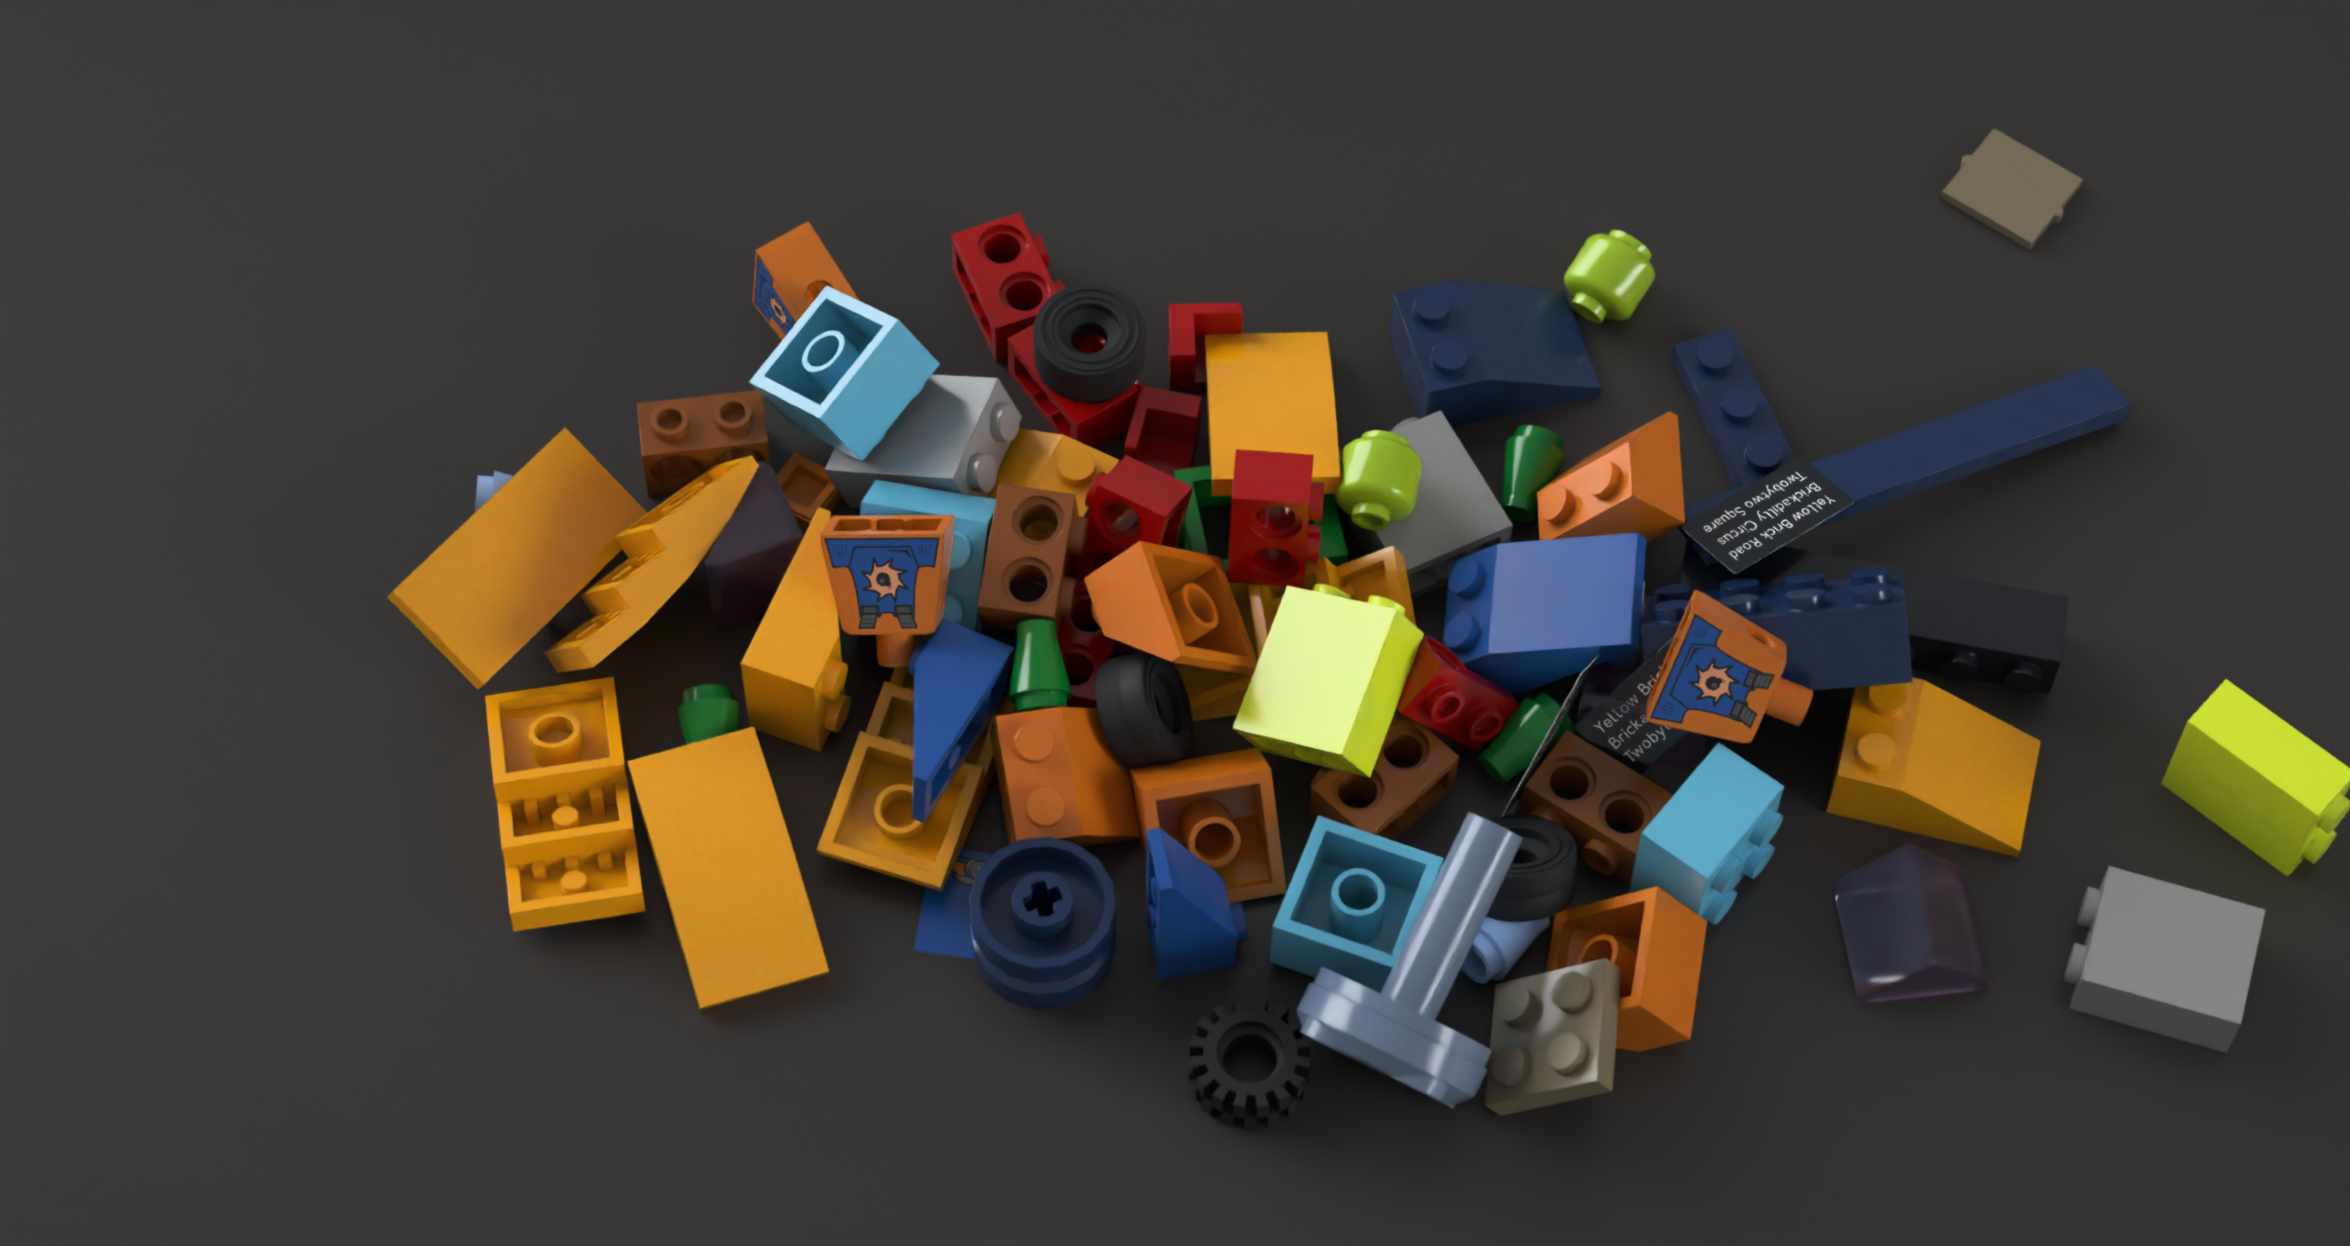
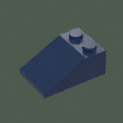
M1449 280L1393 292L1389 335L1419 418L1441 410L1450 426L1455 427L1598 396L1601 393L1599 380L1565 290Z

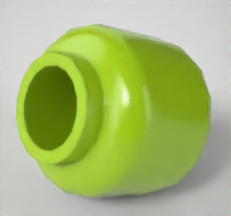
M1611 230L1609 235L1602 233L1591 235L1569 266L1564 277V284L1569 293L1574 297L1570 303L1571 307L1585 319L1597 324H1601L1604 318L1614 321L1628 319L1655 278L1654 269L1649 262L1652 256L1650 251L1639 240L1619 230Z
M1383 430L1367 431L1362 434L1361 438L1353 440L1343 449L1340 460L1341 478L1340 483L1336 487L1334 498L1339 507L1351 515L1353 523L1362 528L1370 530L1386 529L1389 523L1402 521L1410 516L1414 510L1423 465L1417 452L1410 448L1409 441L1403 436Z

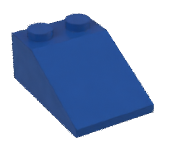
M1637 532L1499 543L1451 562L1443 645L1453 652L1467 669L1507 689L1513 697L1583 671L1598 655L1599 657L1594 666L1639 650L1646 538Z

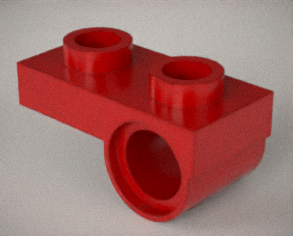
M1425 636L1421 641L1397 705V709L1401 714L1478 753L1500 732L1503 725L1520 707V704L1507 689L1467 669L1453 652L1429 636Z

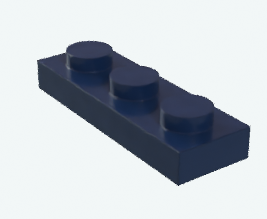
M1731 328L1673 345L1671 359L1735 488L1758 481L1795 459Z

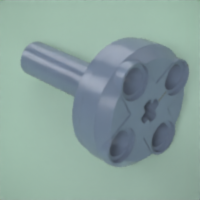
M1468 812L1381 993L1321 967L1314 983H1309L1297 1008L1302 1026L1300 1032L1451 1108H1454L1457 1103L1474 1098L1488 1070L1485 1066L1493 1051L1435 1020L1523 838L1490 820Z

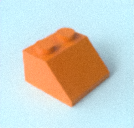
M1670 411L1578 461L1538 491L1539 540L1638 532L1646 538L1647 544L1684 524L1685 512L1678 415Z
M1139 541L1084 578L1092 601V615L1102 629L1104 636L1170 662L1253 675L1258 661L1220 557Z
M1054 707L995 717L990 729V736L1008 845L1021 839L1053 837L1076 843L1081 847L1140 838L1130 773L1112 752L1103 732L1097 708Z
M1258 747L1185 759L1168 764L1130 769L1145 862L1147 830L1161 828L1224 879L1229 903L1287 893L1272 772Z
M1658 886L1563 910L1555 914L1546 972L1607 958L1621 969L1615 1048L1640 1052L1691 1040L1707 921Z

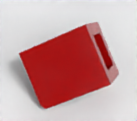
M1241 303L1169 304L1168 355L1170 390L1206 389L1204 335L1242 334L1243 306Z
M1141 385L1124 445V457L1128 455L1174 477V471L1190 469L1201 431L1202 397Z

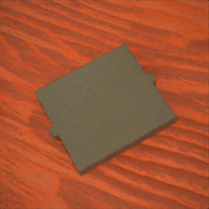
M1993 128L1972 155L1963 156L1960 165L1961 169L1942 191L1941 199L2030 250L2052 222L2059 223L2064 213L2063 208L2081 187L2083 179Z

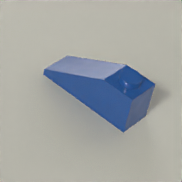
M945 619L930 641L922 639L918 643L908 667V674L914 677L912 819L925 823L1007 697L1014 660L1013 646Z
M1161 828L1147 830L1145 924L1157 980L1236 967L1237 942L1247 940L1245 918L1240 901L1229 903L1224 879Z

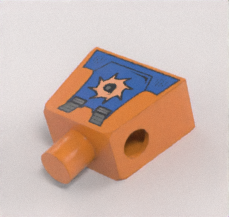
M808 221L758 248L755 252L752 303L781 340L785 338L826 285L859 301Z
M955 515L832 516L820 534L821 547L841 627L849 635H876L877 661L881 666H908L916 648L915 634L934 633L944 616L955 529Z
M1694 590L1647 699L1645 720L1662 726L1735 742L1751 743L1764 713L1799 727L1809 708L1813 690L1781 677L1787 662V645L1781 639L1708 595Z

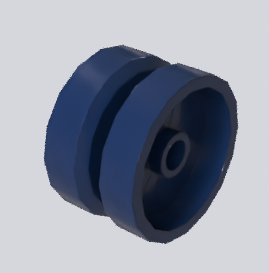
M1053 837L1021 839L996 851L978 870L969 895L971 942L974 965L986 985L1007 1001L1034 1009L1064 1007L1091 994L1109 973L1116 950V901L1112 879L1100 860L1076 843Z

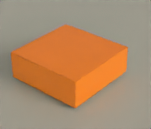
M794 452L762 492L760 503L761 508L806 532L818 507L829 510L831 513L843 497L824 471L825 467Z

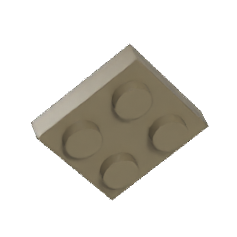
M1607 958L1495 984L1490 1049L1493 1052L1488 1064L1486 1107L1502 1116L1612 1092L1621 969Z

